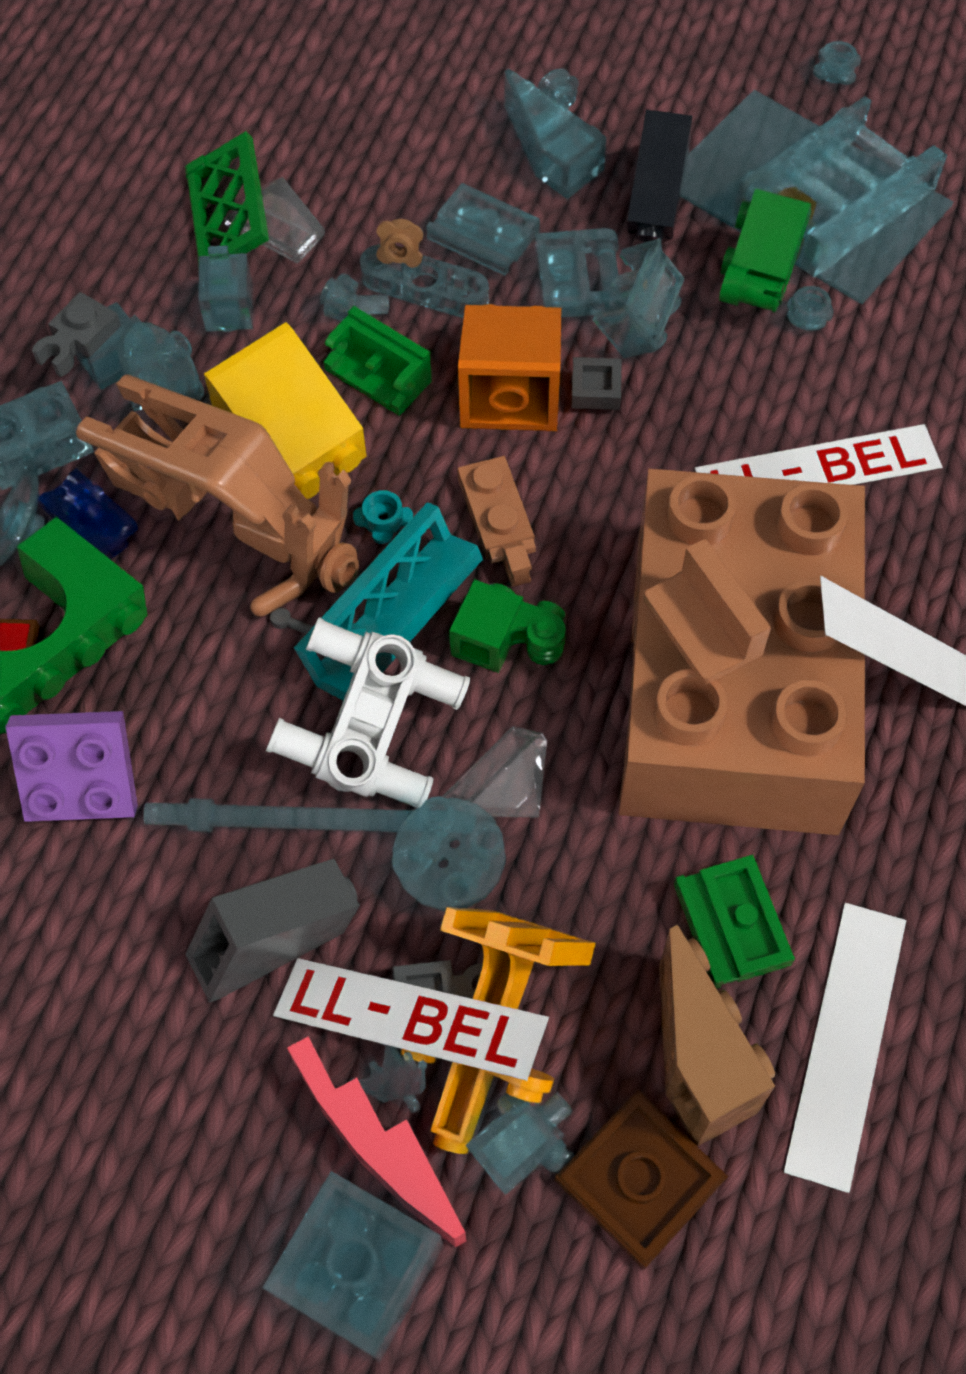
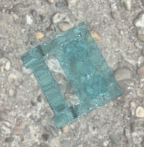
M601 228L535 233V250L543 307L561 308V317L602 314L607 319H618L628 313L627 295L621 291L615 255L619 245L617 233L614 230ZM585 253H593L598 258L602 291H590Z

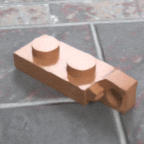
M505 456L458 467V481L486 560L490 559L491 563L503 562L511 587L531 582L529 572L532 566L528 554L536 552L535 536Z

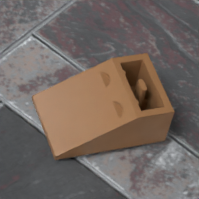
M676 925L669 930L659 964L666 1096L693 1143L698 1147L758 1114L775 1088L771 1078L775 1077V1071L762 1047L757 1043L750 1045L738 1024L742 1023V1017L733 998L726 990L718 992L708 976L707 971L710 970V964L700 944L694 938L687 940L679 926Z

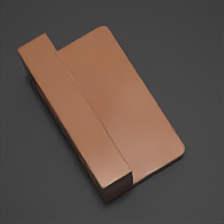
M706 538L686 548L682 572L645 591L644 602L702 684H709L763 656L771 626Z

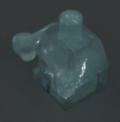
M557 1092L542 1106L538 1103L524 1101L505 1093L498 1099V1109L502 1116L493 1120L466 1144V1147L487 1171L504 1195L519 1186L541 1165L548 1171L558 1174L575 1157L571 1151L568 1152L565 1147L567 1145L562 1141L564 1134L557 1127L573 1111L565 1099Z

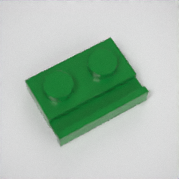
M753 855L702 869L694 875L687 877L681 875L675 878L674 887L693 938L700 944L710 964V970L707 971V974L716 989L721 988L723 984L733 981H744L792 966L795 960Z

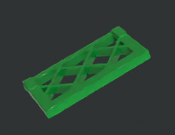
M245 131L206 156L201 155L185 166L198 254V269L200 275L210 277L228 267V264L269 241L253 137ZM239 156V168L237 170L228 168L232 160ZM210 175L204 188H202L201 180L205 179ZM223 176L231 177L232 180L222 198L213 196ZM243 185L245 201L243 204L233 202ZM208 203L217 205L207 223L206 207ZM228 210L237 211L238 213L227 233L219 231L218 228ZM249 218L250 230L239 236ZM213 237L221 239L222 242L218 249L216 248L211 251L210 243Z

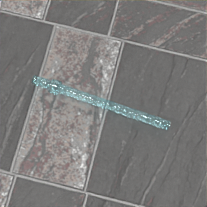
M190 798L188 804L146 802L144 806V824L187 826L188 831L212 832L213 827L476 834V812L214 804L213 799Z

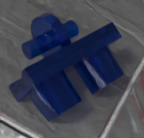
M77 468L72 470L57 488L44 492L37 497L40 507L53 519L55 517L59 518L110 560L127 548V538L138 530L136 520L107 496L100 485L94 480L88 479Z

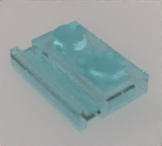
M461 183L438 211V218L434 223L429 222L426 226L427 239L506 276L509 272L510 264L520 258L540 232V219Z

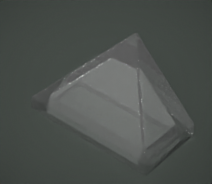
M280 177L261 186L269 241L262 245L298 264L325 235V231L286 180ZM244 198L239 204H243L246 198ZM232 210L224 219L225 225L229 228L238 213L237 211ZM249 218L246 224L244 225L241 234H244L250 230Z
M512 726L440 798L441 802L445 807L471 816L539 818L547 748L546 738L540 732Z

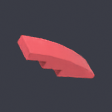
M309 1036L287 1047L295 1066L321 1111L360 1163L408 1211L454 1247L465 1243V1230L408 1121L405 1120L384 1131L358 1078L335 1089Z

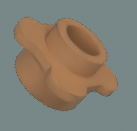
M395 219L391 222L383 221L378 225L376 233L380 237V247L377 249L376 256L379 261L384 264L392 262L405 263L411 268L421 264L423 255L419 251V245L423 239V231L419 226L406 219ZM396 242H397V243H401V244H403L404 246H403V247H398V246L396 245Z

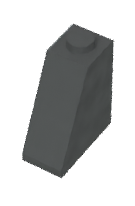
M333 858L211 898L185 954L209 1003L221 999L343 934L360 907L355 887L349 878L343 876Z

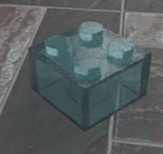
M331 1171L268 1277L263 1289L276 1300L380 1363L443 1248L441 1235Z

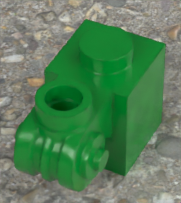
M474 579L449 631L451 656L499 673L511 646L524 643L527 644L526 651L531 661L541 665L552 664L560 659L564 651L566 633L564 624L565 611L560 606L549 601H539L536 606L523 602V597L517 595L507 586L497 583L489 585Z

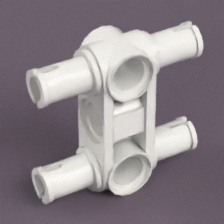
M318 617L306 650L314 651L351 666L350 672L354 673L332 732H327L325 737L279 718L266 751L277 753L312 767L311 773L315 774V778L328 782L330 786L338 791H352L368 797V795L373 797L377 792L414 806L415 809L422 810L430 793L433 778L388 762L387 749L408 695L411 696L413 692H417L450 705L457 710L467 692L470 677H463L426 662L427 656L422 654L423 651L413 648L410 642L401 636L392 634L383 636L373 631L371 633L365 632L364 636L323 621L324 619ZM387 652L396 656L401 665L400 674L389 676L382 673L376 666V655ZM350 751L359 755L364 766L360 777L349 778L341 774L336 763L337 755L340 752Z

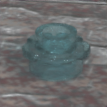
M555 69L547 73L538 84L541 105H544L546 109L553 108L555 111L568 109L576 100L578 93L576 88L579 87L578 79L575 76H570L565 69Z
M816 286L800 288L787 303L789 310L787 317L794 326L803 330H820L825 327L826 321H830L833 317L834 310L829 294Z

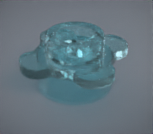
M834 41L819 50L818 57L820 58V63L815 65L813 69V74L816 78L843 85H849L855 81L856 73L854 69L860 65L861 57L851 44L843 41Z

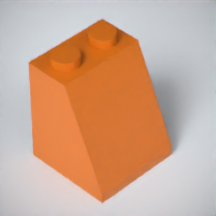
M493 304L465 305L458 360L460 428L557 431L561 361V308L496 306Z

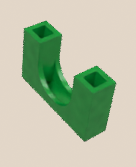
M57 517L20 543L17 549L24 577L65 611V615L58 628L38 644L20 650L0 651V735L7 733L6 725L11 715H26L43 700L56 696L64 687L65 682L84 667H90L98 662L107 648L122 636L135 632L148 616L143 585Z

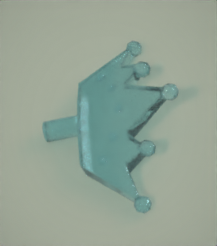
M383 1044L386 1047L383 1068L378 1066L377 1062L371 1061L369 1063V1068L371 1069L370 1078L358 1080L364 1092L383 1103L402 1097L411 1113H414L421 1108L414 1095L421 1094L426 1088L425 1068L427 1067V1062L422 1060L417 1066L410 1052H406L402 1058L395 1047Z

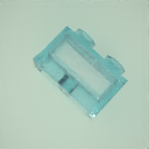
M660 238L622 249L619 257L633 271L615 277L611 282V288L619 298L628 297L626 305L597 312L592 319L624 358L652 353L661 348L667 340L665 327L669 317L681 304L679 292L685 279L662 251Z

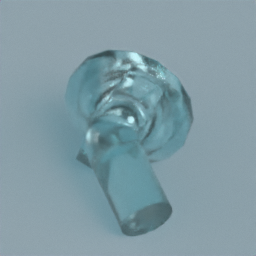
M342 273L337 279L332 277L327 281L321 293L320 303L324 305V316L343 321L353 306L367 314H387L389 311V299L387 295H356L358 282L351 279L349 275Z

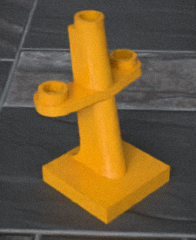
M447 907L440 929L441 931L482 945L484 953L483 966L473 999L517 1010L534 962L547 966H589L596 944L595 942L494 910ZM401 1049V1054L407 1058L424 1063H435L436 1057ZM452 1062L431 1127V1132L435 1133L433 1144L449 1152L458 1154L468 1153L494 1076L508 1082L507 1094L533 1103H541L543 1093L551 1091L555 1079L531 1068L528 1080L526 1081Z

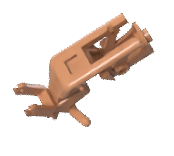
M129 374L124 375L116 383L123 398L141 405L144 412L160 426L173 442L152 430L133 411L123 419L114 431L110 425L87 416L78 425L76 430L77 438L98 447L94 454L114 486L142 497L148 504L158 510H163L165 507L172 510L178 521L183 515L186 516L192 507L201 501L208 492L233 510V533L240 541L278 562L286 563L291 559L292 576L252 600L250 609L255 616H266L303 595L317 576L323 588L332 593L342 591L355 580L359 570L356 549L351 544L340 543L348 513V487L351 484V479L344 469L338 476L335 475L332 462H325L318 471L320 487L319 507L317 508L294 485L295 477L271 436L261 424ZM173 418L189 424L183 430Z

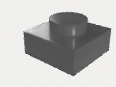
M573 357L571 408L620 410L622 359Z

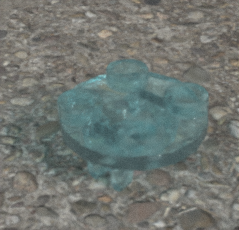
M137 322L121 334L117 346L118 359L125 375H132L198 401L203 398L204 387L199 380L198 372L190 356L192 347L188 339L181 332L172 331L169 333L152 323ZM131 401L134 411L142 409L141 405Z
M438 796L426 800L399 827L393 845L392 867L404 890L420 904L440 911H446L447 907L468 908L484 900L499 883L506 863L504 837L494 818L477 804L458 798L446 799ZM453 840H458L460 845L457 848H451L450 843ZM447 860L449 864L446 868H440V861Z

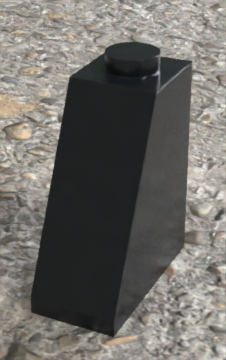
M646 109L627 219L628 233L636 234L635 238L639 241L661 243L663 238L673 239L690 149L692 115Z

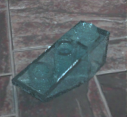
M507 69L504 72V106L536 177L568 199L604 171L607 137L596 127L587 124L570 112L562 103L556 102L536 88L531 81L525 80L511 69Z

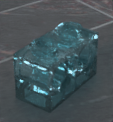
M62 381L47 387L38 388L27 395L0 405V487L2 490L94 453L91 444L77 438L76 430L82 420Z

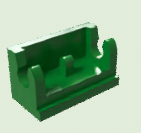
M355 306L348 311V316L329 334L325 341V345L333 350L324 360L325 370L398 416L432 382L430 351Z

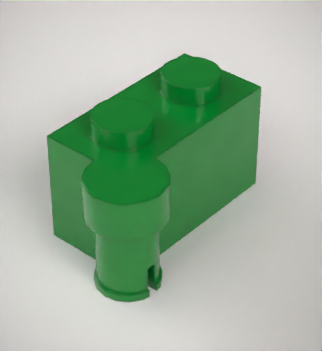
M756 188L751 201L743 200L735 224V228L742 231L736 248L729 246L723 259L720 274L725 275L719 301L735 306L742 302L776 313L779 304H782L809 222L811 203Z

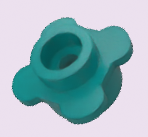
M387 490L375 491L369 494L364 499L362 507L355 509L353 513L355 525L365 527L372 533L374 542L378 544L389 543L393 539V534L401 527H405L413 518L412 510L408 507H402L400 498ZM382 515L388 516L385 520H381L378 517Z

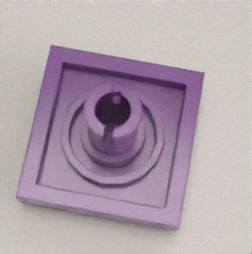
M123 711L10 716L6 725V732L24 822L135 817L138 803Z

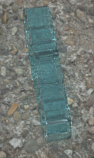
M380 244L367 248L360 257L362 281L372 291L464 318L465 305L489 304L488 281L484 275L477 271L427 256H423L421 264L413 268L408 267L405 263L392 262L384 264L376 256ZM421 275H429L437 280L430 287H418L412 283L416 277ZM468 291H473L470 294H468L467 297H462L465 296L468 293Z

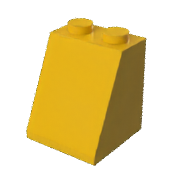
M287 322L204 373L212 406L261 424L271 436L295 477L294 485L307 500L319 492L320 478L318 471L325 462L333 463L335 469L333 472L338 476L343 469L346 473L351 472L360 464L362 459L367 457L363 427Z

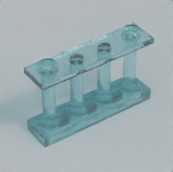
M866 96L848 108H841L832 119L756 171L750 170L738 183L736 189L738 195L733 214L736 218L743 200L751 201L755 188L778 194L791 184L834 215L825 223L818 222L817 224L809 218L803 237L806 247L800 267L813 278L936 189L947 158V154L934 145L919 156L908 158L865 127L872 102ZM854 142L895 173L888 178L882 177L877 179L840 150ZM821 163H824L865 194L856 201L854 199L847 201L809 172Z

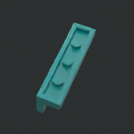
M427 502L323 615L322 619L361 636H364L365 632L371 633L373 631L383 636L391 634L401 636L411 642L483 560V557L477 545L451 535L439 507ZM430 528L433 538L418 552L421 536ZM396 563H400L396 579L389 587H386L389 571ZM364 599H367L363 616L356 623H353L357 606ZM314 625L294 649L315 685L344 701L354 673L350 672L351 666L329 657H325L320 661L316 652L306 650L315 627ZM387 652L378 653L375 658L376 666L383 673L396 659V656Z

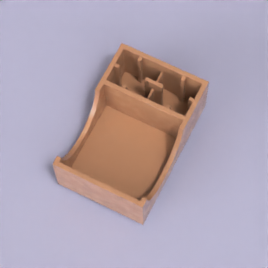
M648 468L638 539L631 642L634 643L632 682L619 815L828 835L840 834L865 784V654L825 635L820 576L865 600V486ZM705 538L771 626L763 656L709 684H702L644 602L645 591L682 572L686 548Z

